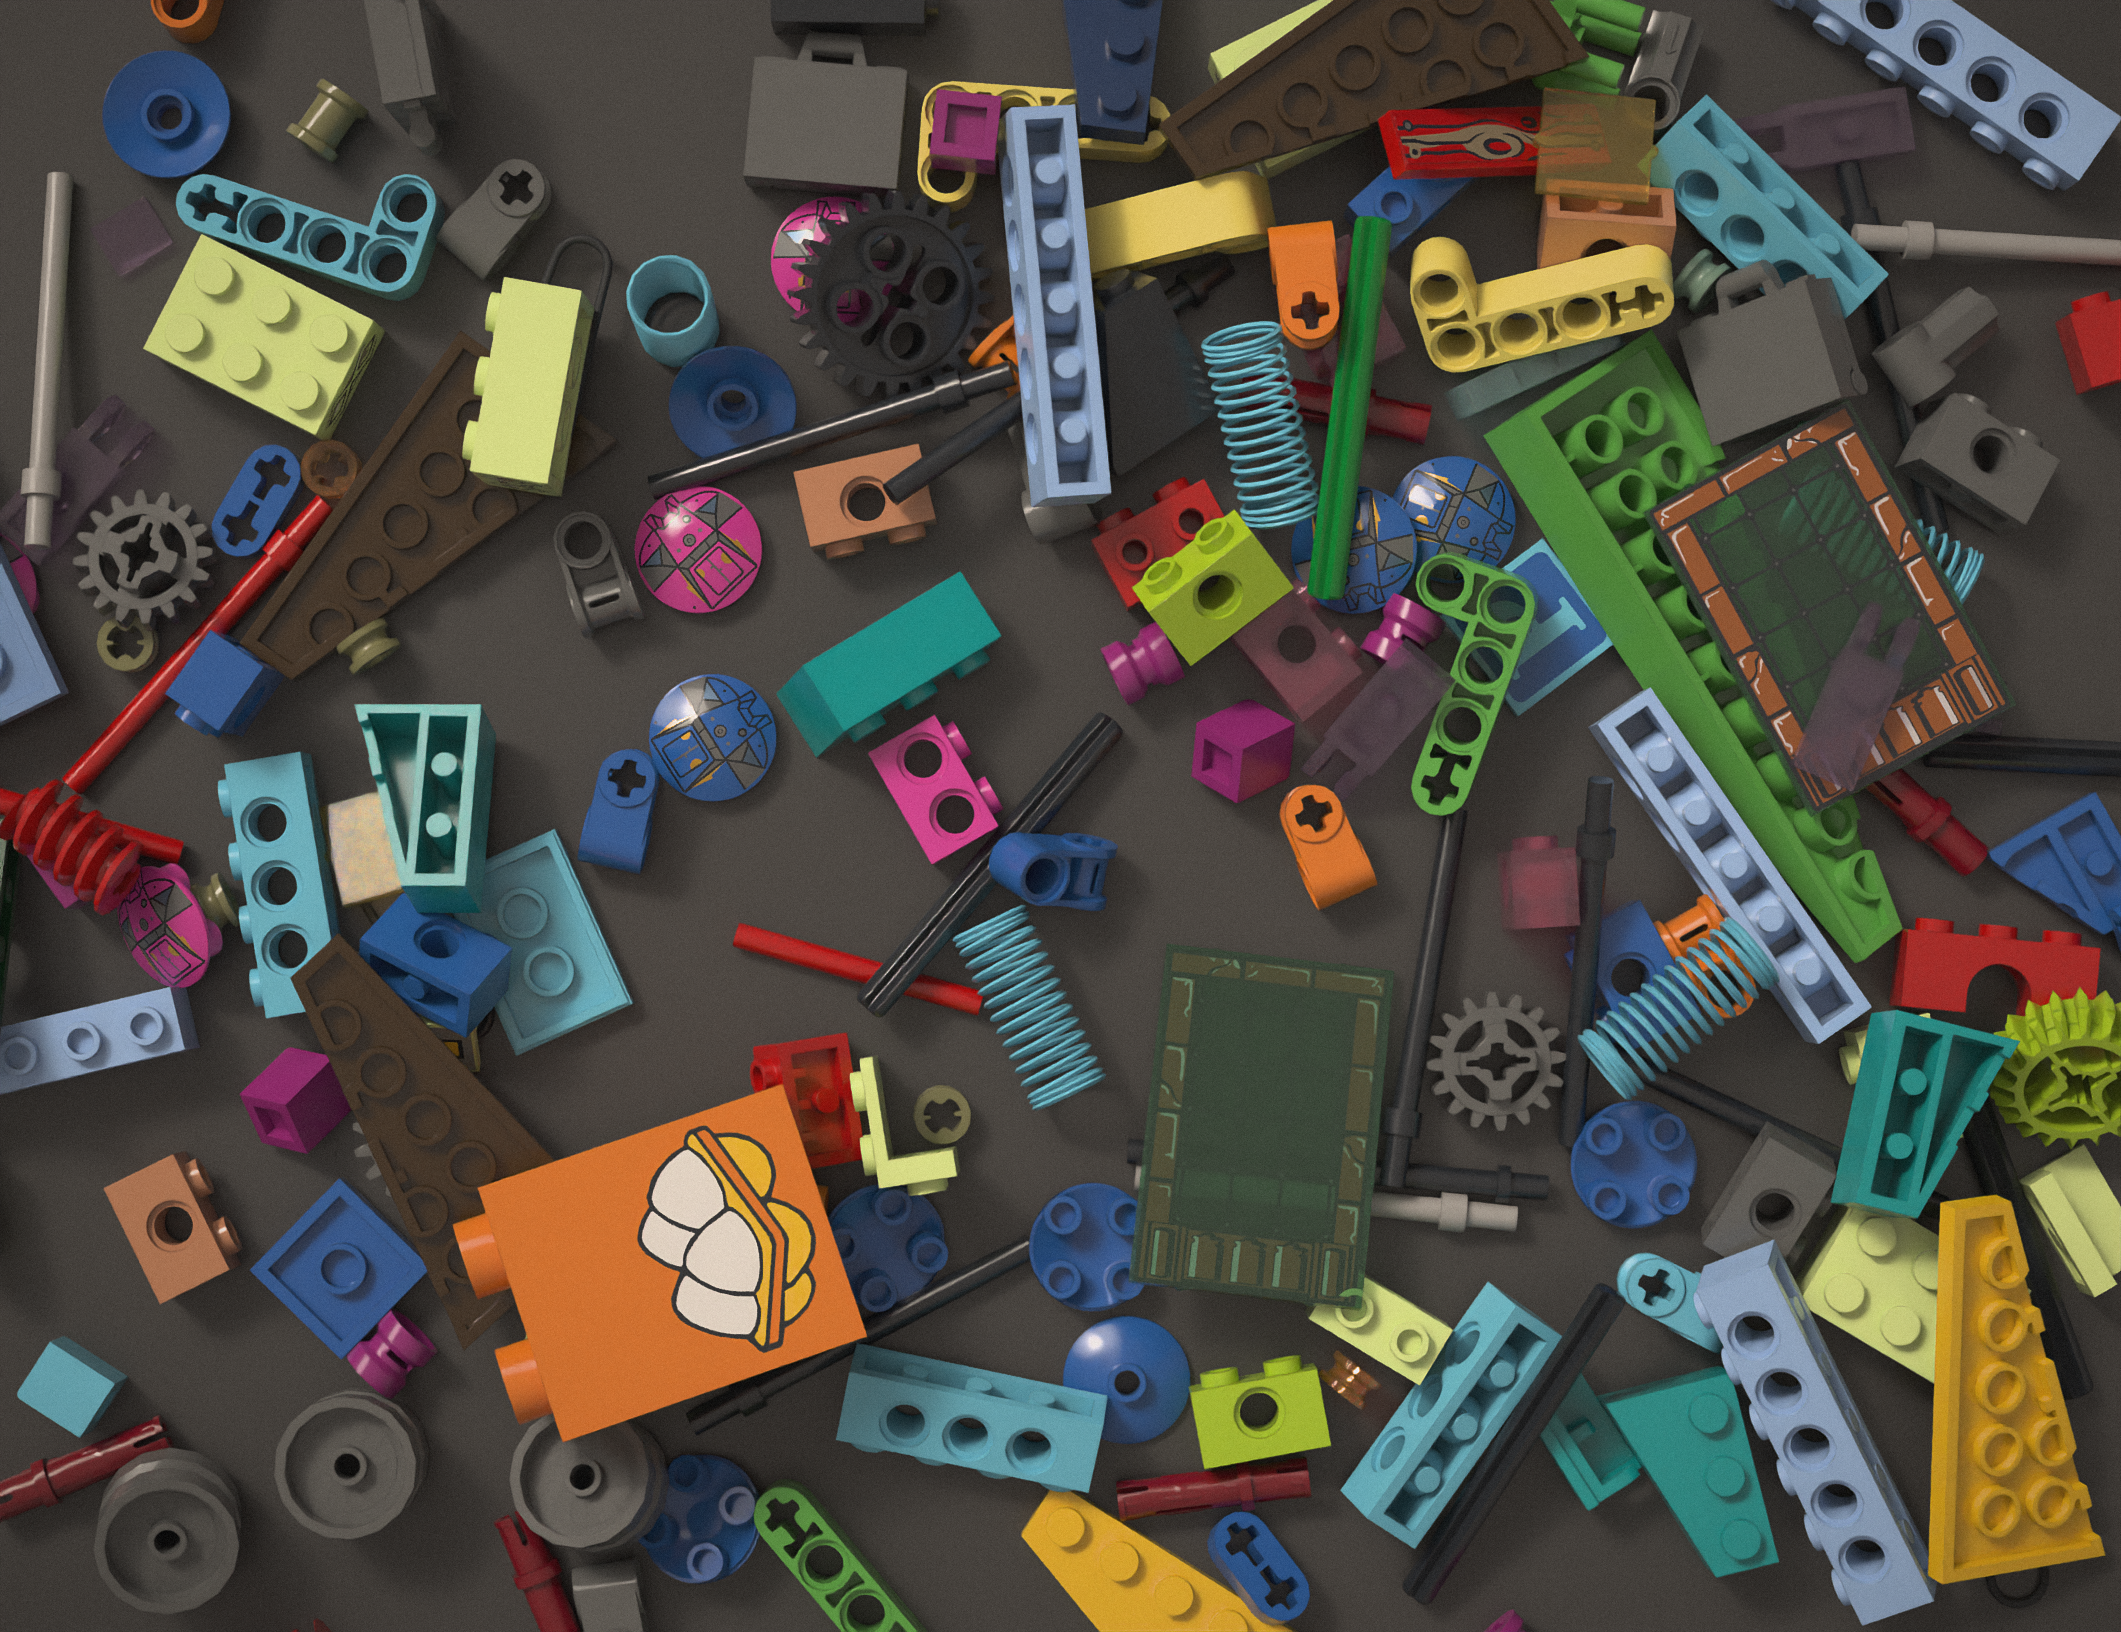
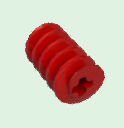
M57 778L47 783L41 789L39 787L34 788L22 796L5 815L0 824V838L4 841L13 839L16 851L24 856L33 855L34 864L43 871L53 870L54 880L62 886L74 885V895L83 902L94 900V911L98 914L105 915L110 913L123 902L137 883L141 866L137 861L144 845L135 840L124 849H118L117 846L122 838L124 829L116 824L100 835L97 830L104 814L97 809L88 813L84 818L79 819L77 815L84 799L78 794L70 796L62 804L58 803L57 800L63 790L64 783Z

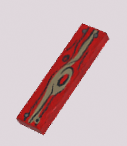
M1592 105L1389 110L1377 119L1394 180L1598 173L1611 164L1596 109Z

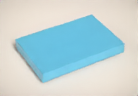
M553 829L485 860L481 913H453L455 919L480 932L491 934L500 942L512 947L508 991L494 1007L516 1056L635 1003L557 829Z

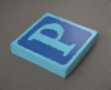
M1543 538L1502 568L1528 579L1535 587L1539 599L1537 614L1505 699V703L1516 717L1520 716L1613 645L1565 567ZM1512 586L1498 587L1491 596L1490 604L1492 611L1498 618L1504 621L1518 620L1525 612L1526 603L1524 596L1518 589ZM1445 614L1440 615V618L1445 621L1446 626L1461 644L1468 622ZM1483 646L1472 651L1471 659L1488 681L1496 680L1501 676L1504 664L1502 657L1496 650Z

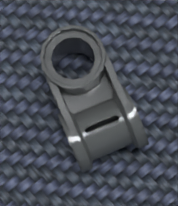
M511 159L502 162L494 168L493 172L475 193L453 212L438 232L436 241L484 282L489 281L505 266L525 236L548 211L553 195L550 181L543 172L526 160ZM532 177L528 184V189L534 194L532 199L527 204L516 199L509 205L508 203L513 197L512 192L507 188L509 183L515 178L519 182L525 183Z
M585 511L573 512L564 517L556 527L553 537L554 547L567 583L566 589L569 601L583 637L585 639L593 637L596 628L632 617L636 622L645 619L646 616L631 571L628 565L625 564L611 525L600 516ZM581 524H593L601 533V547L596 555L591 558L578 559L569 548L570 534L574 528ZM619 595L618 600L593 608V604Z
M636 1556L572 1569L574 1599L584 1632H650L646 1614L647 1602L644 1581Z

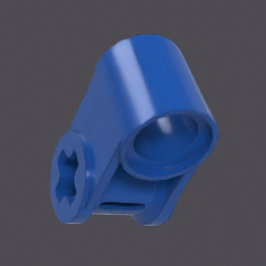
M625 749L611 754L603 761L598 772L592 804L585 818L578 850V861L641 875L649 847L653 826L652 814L660 784V773L654 764L653 758L648 753L638 749ZM629 760L637 762L636 773L646 776V783L644 786L633 788L630 796L622 793V783L618 780H613V772L615 769L626 768Z
M1010 833L1001 838L993 847L989 857V870L992 878L999 885L1030 904L1101 911L1105 909L1107 897L1102 891L1108 861L1116 857L1118 845L1098 836L1081 833H1066L1063 835Z

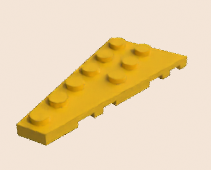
M1998 1195L1940 1202L1928 1576L1942 1585L2106 1556L2101 1537L2092 1531L2087 1509L2092 1507L2087 1485L2081 1483L2078 1479L2072 1456L2077 1447L2054 1361L2046 1358L2040 1333L2045 1331L2039 1308L2032 1305L2025 1277L2029 1272V1267L2012 1203Z
M1048 1489L1021 1532L1022 1538L1099 1632H1298L1287 1624L1271 1626L1261 1622L1251 1613L1235 1591L1129 1524L1121 1522L1119 1518L1075 1490L1056 1492Z

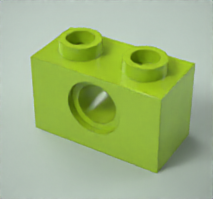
M1234 509L1224 518H1217L1205 524L1197 532L1194 540L1174 556L1155 562L1145 572L1143 579L1134 585L1132 589L1152 618L1189 665L1192 666L1294 589V587ZM1214 575H1220L1218 582L1212 588L1206 591H1198L1204 580Z
M1293 1355L1264 1361V1372L1239 1377L1237 1367L1220 1368L1201 1373V1384L1191 1385L1189 1392L1204 1469L1331 1446L1318 1371L1314 1363L1302 1365L1301 1356ZM1254 1393L1267 1394L1276 1402V1411L1273 1418L1268 1423L1259 1426L1248 1424L1240 1416V1408L1243 1401Z

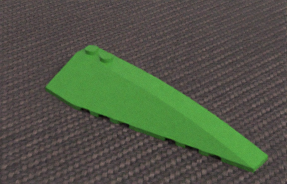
M1651 329L1483 436L1584 600L1643 690L1651 687L1777 871L1854 963L1865 960L1903 928L1875 853L1872 850H1864L1858 835L1857 820L1861 816L1853 795H1848L1820 811H1815L1812 808L1734 665L1737 663V660L1731 661L1663 535L1658 531L1649 513L1651 509L1722 471L1718 462L1726 459L1721 446L1712 447L1700 407ZM1737 494L1697 515L1696 518L1704 532L1711 534L1738 519L1739 516L1744 514L1745 508ZM1692 518L1690 522L1700 538L1702 534ZM1741 521L1711 537L1710 543L1732 582L1739 583L1766 568L1760 548L1751 550ZM1703 543L1706 551L1708 552L1712 562L1714 563L1717 571L1719 572L1723 582L1725 583L1728 589V581L1726 580L1722 570L1720 569L1708 545ZM1768 571L1739 586L1737 591L1759 632L1763 633L1787 621L1782 606L1770 601L1764 585V574L1768 573ZM1730 593L1755 638L1756 632L1735 594ZM1788 624L1766 636L1765 643L1786 681L1792 683L1807 674ZM1757 642L1756 646L1760 647L1761 651L1763 652L1766 660L1768 661L1772 671L1774 672L1777 680L1779 681L1782 687L1783 681L1781 680L1777 670L1775 669L1772 661L1770 660L1766 650L1764 649L1762 643ZM1806 678L1795 684L1792 692L1813 730L1820 732L1810 707L1818 702L1809 678ZM1785 692L1788 700L1791 703L1790 707H1792L1796 712L1799 720L1801 721L1805 731L1809 736V734L1811 733L1810 730L1808 729L1805 721L1803 720L1789 692ZM1829 733L1822 736L1820 735V739L1829 735Z

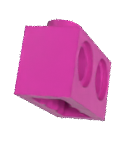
M933 715L868 753L932 865L939 863L999 828L993 815L1004 809L985 776L975 782L970 777L961 760L972 753L953 721L942 727L936 716ZM919 742H931L942 753L940 769L934 775L927 778H919L912 775L906 766L908 750ZM950 797L965 798L973 806L974 820L971 826L964 832L957 834L946 832L938 823L937 812L939 806Z

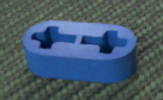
M265 445L255 450L248 457L215 513L212 522V536L217 546L225 553L240 559H253L265 552L262 547L275 531L282 527L306 482L305 467L297 455L289 449L278 445ZM283 458L286 460L283 471L291 476L289 483L285 487L274 484L264 501L259 499L258 497L267 482L266 477L259 473L261 467L265 462L270 465H276ZM254 504L260 506L251 523V526L259 531L257 538L253 542L242 539L237 547L234 546L232 542L235 533L228 528L230 520L233 517L244 520Z
M1234 1512L1225 1516L1212 1528L1207 1541L1208 1553L1213 1563L1257 1619L1271 1626L1284 1625L1298 1617L1305 1610L1310 1598L1309 1584L1304 1574L1263 1521L1256 1515L1248 1512ZM1227 1528H1230L1235 1534H1239L1244 1530L1250 1534L1252 1541L1246 1548L1257 1563L1256 1567L1242 1551L1233 1556L1227 1551L1225 1545L1231 1540ZM1260 1571H1263L1275 1586L1283 1582L1289 1585L1292 1591L1286 1597V1602L1290 1607L1289 1610L1281 1603L1274 1607L1267 1604L1264 1597L1269 1594L1271 1589L1259 1573Z

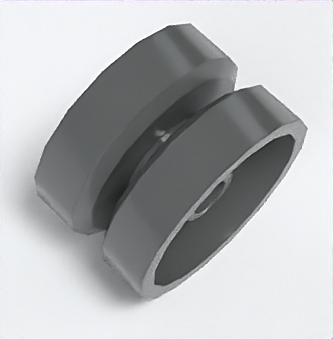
M351 1387L324 1396L289 1423L276 1448L274 1478L282 1503L299 1524L323 1537L353 1540L380 1531L414 1502L427 1477L429 1447L422 1424L404 1402L395 1397L393 1399L386 1398L375 1389ZM342 1454H352L359 1460L360 1470L357 1474L347 1470L350 1461L342 1460Z
M550 1414L529 1427L514 1451L509 1481L515 1508L530 1530L558 1546L575 1551L606 1554L629 1548L651 1531L665 1508L669 1475L664 1452L650 1432L629 1419L562 1442L554 1415ZM593 1469L595 1473L594 1482L588 1489H584V1483L592 1481L588 1472Z
M165 1448L142 1453L118 1469L103 1493L93 1548L99 1575L117 1598L138 1610L168 1615L196 1609L221 1591L235 1570L242 1521V1509L237 1487L224 1469L198 1452L176 1448Z

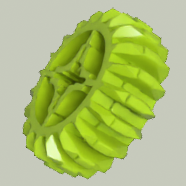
M2079 987L2072 999L2062 1000L2052 991L2049 1003L2040 1006L2028 1000L2025 1017L2008 1014L2007 1023L2005 1024L2006 1031L1994 1032V1035L2020 1042L2011 1058L2004 1060L1989 1086L1990 1096L1995 1100V1104L1999 1107V1112L2004 1117L2006 1124L2016 1123V1128L2020 1130L2023 1138L2038 1133V1137L2042 1140L2045 1147L2057 1138H2063L2071 1150L2078 1139L2089 1138L2098 1147L2102 1134L2111 1132L2121 1137V1002L2114 1005L2113 999L2106 990L2095 999L2090 1000Z

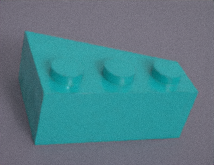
M354 704L370 757L368 759L372 775L377 784L383 808L382 814L400 884L417 913H481L496 733L482 705Z

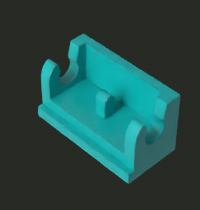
M1581 1373L1539 1438L1579 1501L1590 1511L1599 1505L1601 1501L1640 1476L1638 1469L1642 1466Z

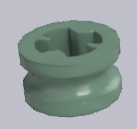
M1703 249L1695 255L1673 283L1674 297L1676 299H1680L1682 296L1688 298L1690 302L1688 307L1694 313H1699L1716 297L1718 279L1732 272V268L1726 263H1722L1719 266L1715 265L1712 261L1713 253L1708 249Z

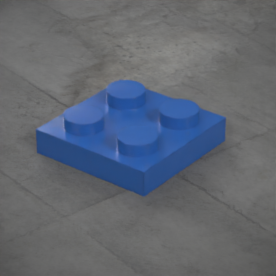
M344 1177L339 1178L250 1269L341 1360L428 1273L417 1248Z

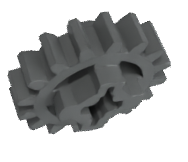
M143 489L136 491L134 505L126 506L117 495L111 497L114 513L106 517L102 513L93 510L90 517L98 527L94 534L78 532L76 537L80 544L88 550V554L74 557L73 565L79 572L90 574L78 583L80 589L86 597L98 595L93 606L103 617L116 608L115 619L121 627L128 628L135 616H139L147 631H154L157 616L165 614L174 625L180 623L177 607L185 603L188 607L197 610L201 604L193 593L197 586L212 588L214 584L211 576L202 569V566L217 563V555L214 550L201 546L212 538L209 529L205 523L192 526L197 518V514L189 504L180 507L174 512L175 501L166 492H163L158 498L156 505L151 504L149 497ZM138 524V526L121 533L126 528ZM173 529L183 537L186 546V558L180 557L177 552L170 549L174 540L171 535ZM152 550L157 556L156 562H144L140 570H138L133 563L136 557L147 558ZM105 562L111 563L114 568L120 570L116 581L119 585L118 591L114 590L108 583L105 574ZM172 586V587H171L169 590H167L166 592H164V593H162V594H160V595H158V596L152 597L153 594H155V593H157V592H159V591H161V590H163V589H165V588H167V587Z
M1493 991L1485 993L1484 1007L1477 1008L1475 1003L1468 997L1461 999V1009L1464 1015L1457 1019L1455 1016L1443 1013L1440 1019L1449 1029L1445 1037L1430 1035L1429 1043L1440 1049V1057L1427 1060L1425 1068L1441 1071L1442 1079L1431 1087L1433 1094L1439 1095L1450 1092L1453 1098L1450 1100L1446 1111L1454 1116L1465 1107L1469 1108V1125L1475 1128L1480 1126L1485 1115L1491 1116L1493 1126L1497 1131H1505L1507 1115L1514 1114L1515 1118L1523 1125L1530 1123L1527 1107L1534 1103L1547 1110L1551 1104L1542 1093L1545 1086L1562 1087L1563 1084L1561 1078L1550 1073L1551 1064H1557L1566 1060L1565 1053L1554 1050L1550 1051L1548 1043L1560 1034L1558 1028L1551 1027L1541 1030L1537 1024L1541 1021L1545 1011L1541 1007H1535L1526 1014L1521 1013L1522 996L1512 994L1505 1007L1499 1006L1496 992ZM1505 1019L1521 1026L1532 1039L1534 1047H1520L1508 1037ZM1480 1021L1479 1037L1467 1050L1454 1052L1461 1035L1470 1026ZM1497 1043L1500 1052L1514 1057H1524L1522 1061L1511 1062L1510 1065L1500 1067V1077L1493 1079L1491 1070L1475 1064L1466 1065L1467 1061L1480 1060V1057L1489 1055L1491 1044ZM1536 1070L1528 1088L1521 1095L1511 1100V1086L1523 1072ZM1455 1075H1471L1483 1085L1485 1103L1469 1096L1462 1089Z

